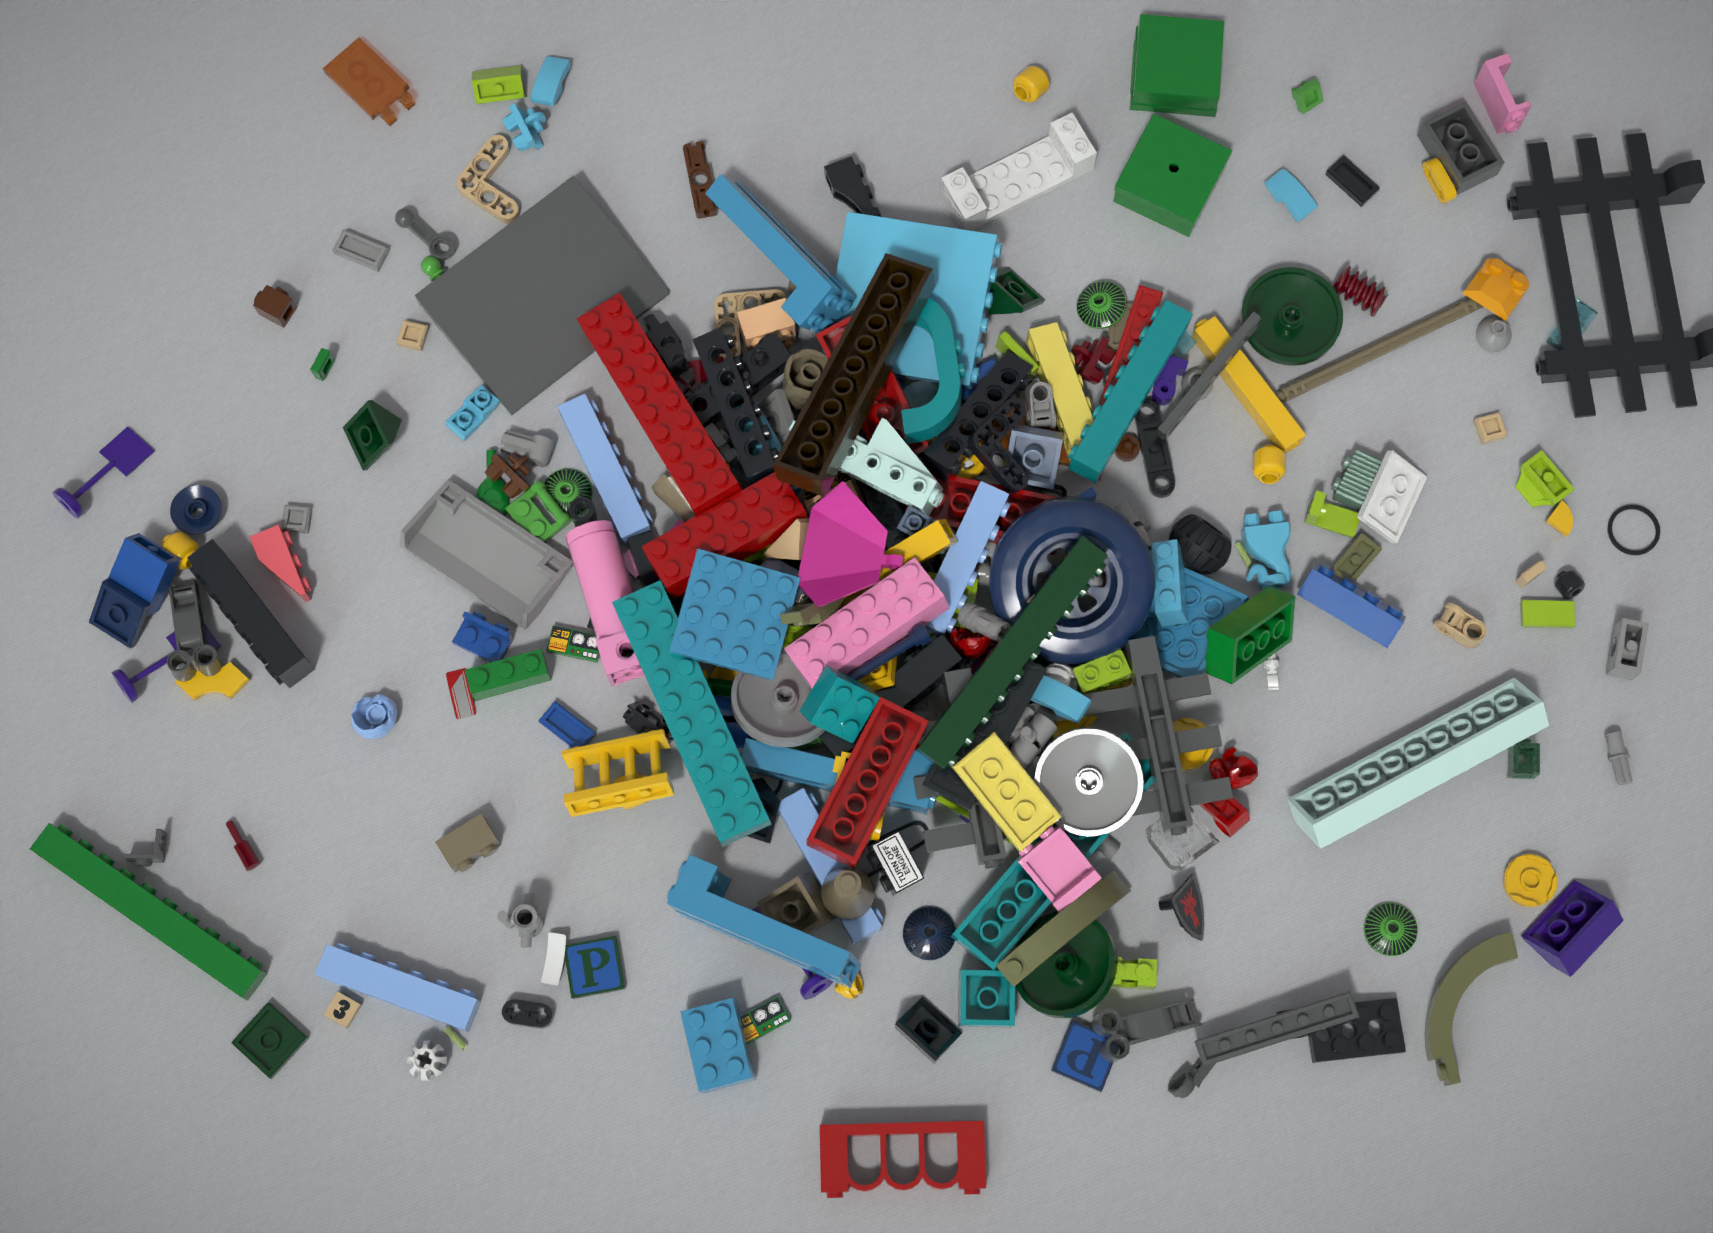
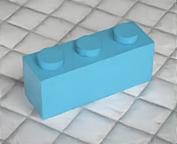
M1178 540L1151 543L1156 575L1155 614L1162 626L1188 623L1184 561Z

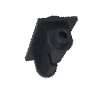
M635 702L627 706L631 710L628 709L622 718L625 719L626 724L639 734L646 726L648 728L647 732L664 729L667 738L672 737L665 719L658 718L651 713L652 709L643 702Z

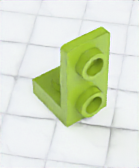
M1316 490L1311 499L1304 523L1353 538L1360 521L1357 518L1358 513L1324 502L1326 493Z

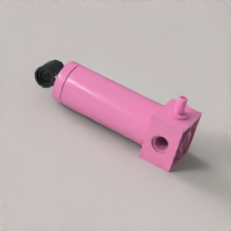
M577 497L573 499L569 506V514L576 528L570 530L566 534L565 539L597 637L596 643L611 686L645 676L612 604L613 601L633 593L634 589L612 522L608 520L598 521L593 502L587 497ZM582 508L590 510L585 517L577 516V512ZM627 654H633L632 656L625 658Z

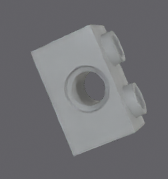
M1622 618L1614 625L1606 675L1633 680L1641 674L1649 623Z

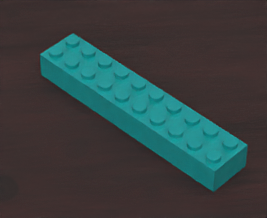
M661 580L613 601L612 604L722 847L772 825L698 661L669 652L678 617Z
M1127 732L1121 736L1125 741L1134 740ZM1148 759L1140 761L1143 771V792L1153 783ZM1062 829L1087 860L1110 834L1109 832L1097 836H1083ZM1037 837L1031 844L1034 846L1041 840V837ZM1016 859L951 937L986 968L994 970L997 967L996 965L1003 960L1051 901Z

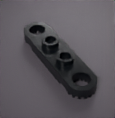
M1145 399L1141 408L1148 407L1152 409L1154 415L1150 419H1146L1138 411L1134 421L1149 490L1155 497L1166 498L1172 494L1175 488L1167 441L1157 436V430L1163 423L1159 406L1155 401ZM1165 479L1169 483L1168 489L1165 491L1158 490L1155 481Z

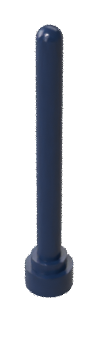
M919 623L911 628L912 631L908 633V637L852 671L847 676L858 681L912 646H924L931 641V638L923 625Z

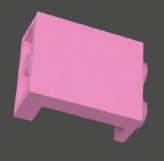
M1508 53L1485 61L1474 82L1497 134L1503 132L1512 133L1518 130L1532 106L1530 101L1517 105L1504 80V76L1512 63Z
M1058 825L1056 828L1050 826L1040 835L1041 840L1034 846L1030 843L1025 849L1019 851L1020 857L1017 861L1060 913L1102 878Z

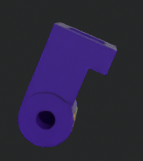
M1171 355L1152 390V399L1156 404L1165 406L1172 402L1176 391L1174 384L1176 376H1184L1188 360Z

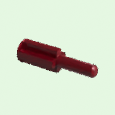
M232 820L227 821L226 826L236 843L234 849L246 871L255 869L261 863L247 840L242 839Z

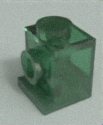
M1524 739L1508 748L1507 778L1533 780L1540 775L1539 743H1531L1530 739ZM1519 756L1524 757L1525 763H1519Z

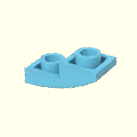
M551 56L545 58L532 89L531 102L549 106L555 105L563 91L562 82L571 68L570 60Z
M1284 168L1264 182L1276 202H1283L1296 222L1305 218L1318 207L1307 190Z
M481 385L464 400V405L446 420V426L465 441L499 405L500 400Z
M1045 675L1031 699L1035 703L1053 709L1056 715L1078 724L1091 704V700L1083 694Z

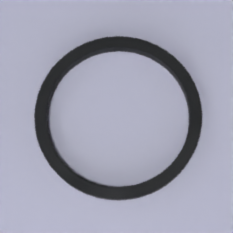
M1626 505L1616 510L1609 519L1607 527L1609 539L1618 550L1625 554H1645L1655 547L1660 538L1659 522L1655 515L1645 507ZM1634 509L1644 512L1651 518L1656 532L1654 541L1648 548L1633 551L1622 547L1616 541L1612 532V525L1615 517L1620 512Z

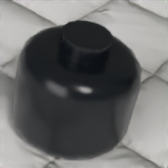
M1574 570L1562 571L1558 574L1555 581V588L1565 599L1574 598L1585 587V582Z

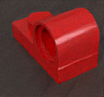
M1234 798L1199 804L1213 817L1217 827L1229 838L1250 821L1248 810Z

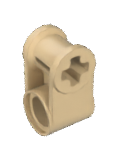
M1446 603L1444 613L1439 620L1433 623L1434 628L1438 632L1452 638L1466 648L1477 647L1487 633V628L1482 621L1453 603ZM1467 630H1475L1478 633V638L1468 636Z

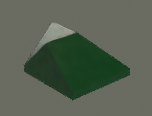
M1008 267L998 271L996 282L991 283L990 292L993 293L991 308H988L989 315L1022 313L1043 304L1045 299Z
M368 400L343 426V430L363 471L368 470L393 444L402 419L373 400Z

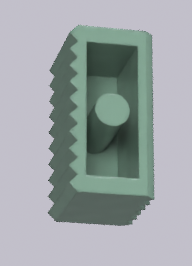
M1356 449L1353 456L1348 454L1341 467L1346 469L1343 477L1337 476L1331 490L1335 491L1332 499L1359 512L1382 460Z

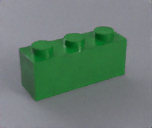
M541 649L465 669L470 693L475 701L551 681L545 655Z

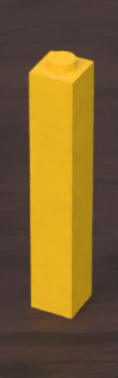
M1215 316L1209 320L1205 318L1194 326L1195 329L1192 335V340L1210 363L1213 362L1232 338ZM1240 349L1221 372L1220 377L1271 444L1282 449L1287 454L1302 444L1306 434Z
M941 519L886 550L884 554L903 556L902 566L913 558H916L921 564L958 541L946 519ZM881 567L878 583L896 570ZM871 585L860 591L845 596L844 600L834 613H836L841 608L849 604L851 601L859 597L861 594L872 588L874 585Z

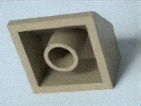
M811 872L798 875L757 902L764 916L809 935L837 918L831 915L822 902L821 889Z

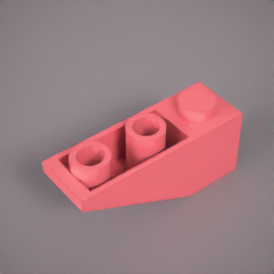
M279 525L249 536L258 560L263 566L304 601H310L308 592L312 589L307 577L301 576L299 569L303 568L298 554H293L290 546L294 545L289 532H284Z

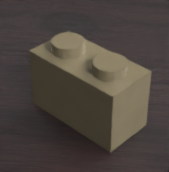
M481 813L435 842L455 873L459 870L464 872L474 865L473 861L481 856L483 858L489 857L497 851L496 847L500 845L499 840Z

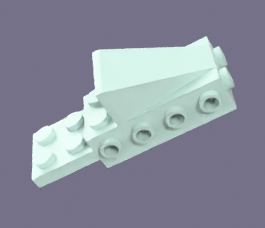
M884 418L881 419L869 443L857 435L839 471L907 506L910 505L928 516L934 507L938 508L944 497V494L941 493L943 491L942 486ZM793 420V422H792V424H791V426H790V428H789L790 431H791V429H792L794 423L796 422V421H794V420Z

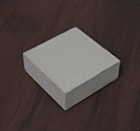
M284 505L281 529L284 532L308 534L312 512L311 507Z

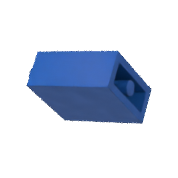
M140 533L125 537L108 578L149 603L150 607L146 615L148 616L159 611L181 559Z

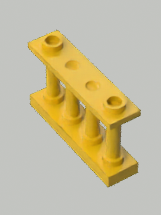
M664 729L651 730L647 733L562 750L561 755L568 768L573 769L574 792L563 794L564 804L571 817L674 796V786L667 772L662 773L660 750L671 748ZM650 752L651 776L636 779L635 755ZM624 758L626 780L611 784L609 761ZM599 763L600 786L585 789L584 766Z

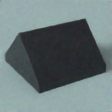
M923 996L895 1023L894 1027L933 1064L942 1057L962 1034L956 1026Z

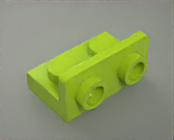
M1122 650L1073 669L1074 676L1078 682L1077 692L1083 695L1101 692L1128 681L1132 674Z

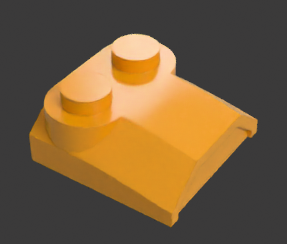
M1489 258L1467 286L1463 295L1473 299L1506 321L1528 290L1529 281L1524 274L1511 268L1502 260Z

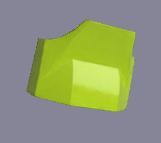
M1542 450L1520 466L1521 474L1515 486L1532 508L1542 505L1554 506L1575 490Z

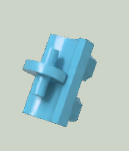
M516 103L510 105L511 113L503 118L502 121L510 132L520 128L522 133L512 138L515 147L522 152L531 147L537 150L544 145L537 133L544 130L542 124L546 121L544 113H535L533 108L528 109L526 112L524 108L519 109Z

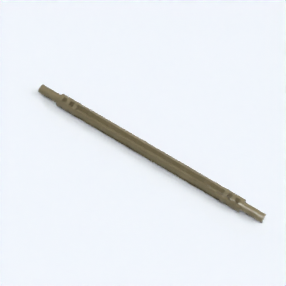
M1467 298L1279 388V392L1274 394L1280 402H1287L1483 308V306L1473 299Z

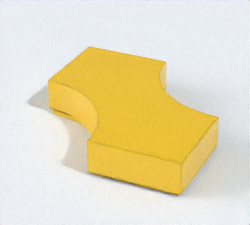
M229 662L214 676H205L198 670L191 680L186 682L176 680L175 683L195 701L209 693L224 694L232 699L250 680Z

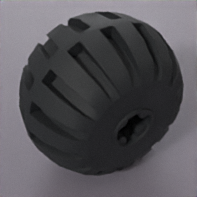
M1194 514L1181 518L1174 524L1169 534V540H1178L1183 561L1204 574H1212L1218 571L1227 563L1231 554L1232 543L1230 539L1212 524Z

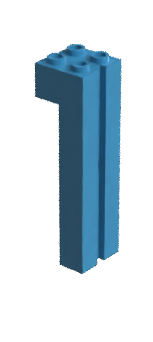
M720 174L705 194L797 287L781 308L800 327L807 330L813 328L812 331L816 334L834 325L851 308V304L856 297L746 186L738 182L734 183L730 178Z
M748 738L745 740L741 758L749 773L828 792L833 790L838 774L832 772L835 759L786 747L770 746ZM917 751L913 755L888 806L927 815L928 808H934L936 797L917 800L913 778L927 776L933 764Z
M689 855L687 861L685 860L679 869L680 876L667 895V904L681 916L851 989L861 967V963L851 952L724 899L723 897L732 879L718 871V866L692 855Z

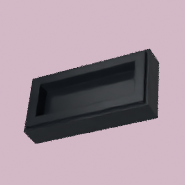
M1344 155L1325 174L1360 207H1363L1380 189Z

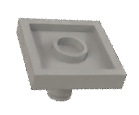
M776 389L759 404L779 443L783 446L790 433L789 428L793 420H797L799 414H792L784 389Z

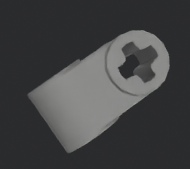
M1034 381L1029 383L1025 388L1027 426L1056 428V414L1051 387L1045 382ZM1037 386H1041L1044 391L1043 397L1040 400H1036L1033 395V391Z

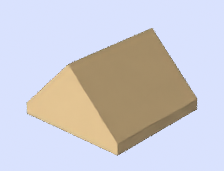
M810 518L796 519L764 553L767 558L801 560Z

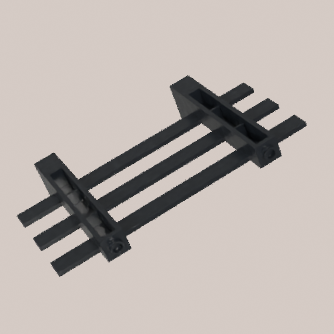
M1646 133L1626 134L1624 136L1632 176L1604 178L1597 138L1576 139L1582 181L1554 183L1547 142L1527 144L1526 148L1533 185L1515 187L1507 198V209L1509 212H1512L1513 220L1539 218L1562 349L1544 351L1536 361L1535 368L1537 375L1541 377L1542 384L1568 381L1575 418L1596 415L1590 379L1618 376L1625 413L1643 412L1647 410L1640 374L1669 371L1675 407L1685 408L1698 405L1691 369L1713 367V328L1705 330L1695 337L1685 338L1660 211V206L1687 204L1693 200L1705 184L1701 160L1679 163L1668 168L1664 173L1653 174ZM1638 208L1663 340L1634 342L1610 211ZM1589 213L1613 345L1584 347L1561 215Z

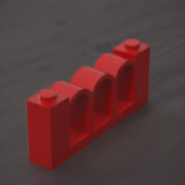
M984 1121L820 1125L821 1193H827V1198H843V1193L849 1192V1186L857 1191L867 1192L876 1189L883 1180L895 1190L906 1191L913 1189L923 1179L933 1189H948L958 1182V1190H964V1195L981 1194L980 1189H986ZM956 1134L957 1172L949 1182L937 1183L927 1175L925 1169L924 1135ZM918 1135L919 1172L912 1182L898 1184L889 1177L886 1168V1136ZM880 1136L881 1171L877 1180L872 1184H857L849 1176L847 1137Z

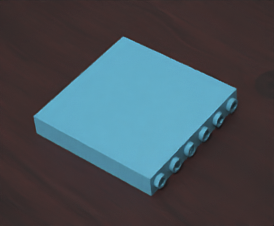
M847 212L835 277L856 299L851 304V308L836 323L853 315L885 253L933 268L935 288L929 298L938 303L949 317L954 339H959L961 354L956 356L958 363L963 362L965 377L960 378L961 387L972 389L973 383H977L979 379L980 368H976L977 359L983 356L984 343H981L982 333H986L988 329L989 318H986L985 315L987 308L992 306L993 293L990 292L991 283H995L997 279L998 268H995L994 265L996 258L1001 256L1002 243L999 242L996 234ZM914 326L893 366V370L897 377L939 384L933 339L926 330Z

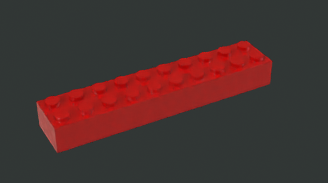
M618 293L578 317V323L694 514L697 516L742 491L622 295Z

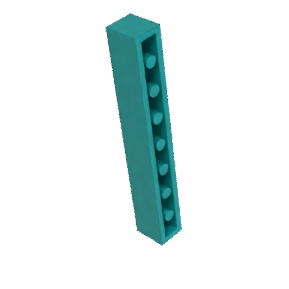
M1168 300L1164 302L1162 308L1156 307L1150 318L1153 323L1150 327H1144L1139 336L1141 343L1138 347L1134 345L1129 352L1127 359L1130 361L1128 365L1122 364L1115 377L1118 379L1116 385L1110 384L1104 395V398L1107 399L1104 405L1098 404L1092 415V418L1095 419L1091 426L1086 424L1080 435V438L1083 439L1079 446L1075 444L1068 455V458L1071 459L1069 470L1094 483L1097 482L1187 330L1193 313Z

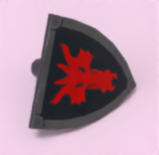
M1193 873L1170 899L1159 901V909L1161 911L1174 910L1180 927L1191 937L1203 941L1204 909L1199 886Z

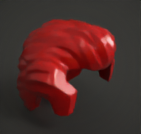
M954 628L950 633L949 642L962 657L977 659L986 652L992 639L979 632L974 634L966 629L956 630Z
M1234 746L1225 749L1222 758L1212 759L1209 765V771L1214 779L1229 777L1231 789L1250 785L1259 775L1258 768L1251 759L1244 755L1235 756L1233 754L1237 750Z

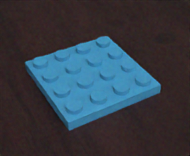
M697 549L669 652L773 681L788 624L782 625L779 614L793 607L800 577Z
M1185 567L1188 623L1162 626L1155 614L1154 598L1145 623L1133 638L1139 639L1155 636L1161 670L1177 678L1206 673L1205 655L1207 653L1208 640L1206 634L1208 628L1249 600L1247 595Z

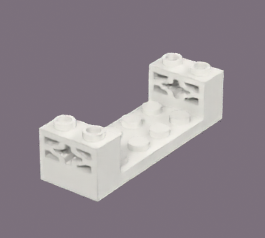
M1070 113L1050 123L1048 137L970 176L967 175L962 167L942 177L940 196L959 228L973 231L1094 170L1097 152L1074 114Z

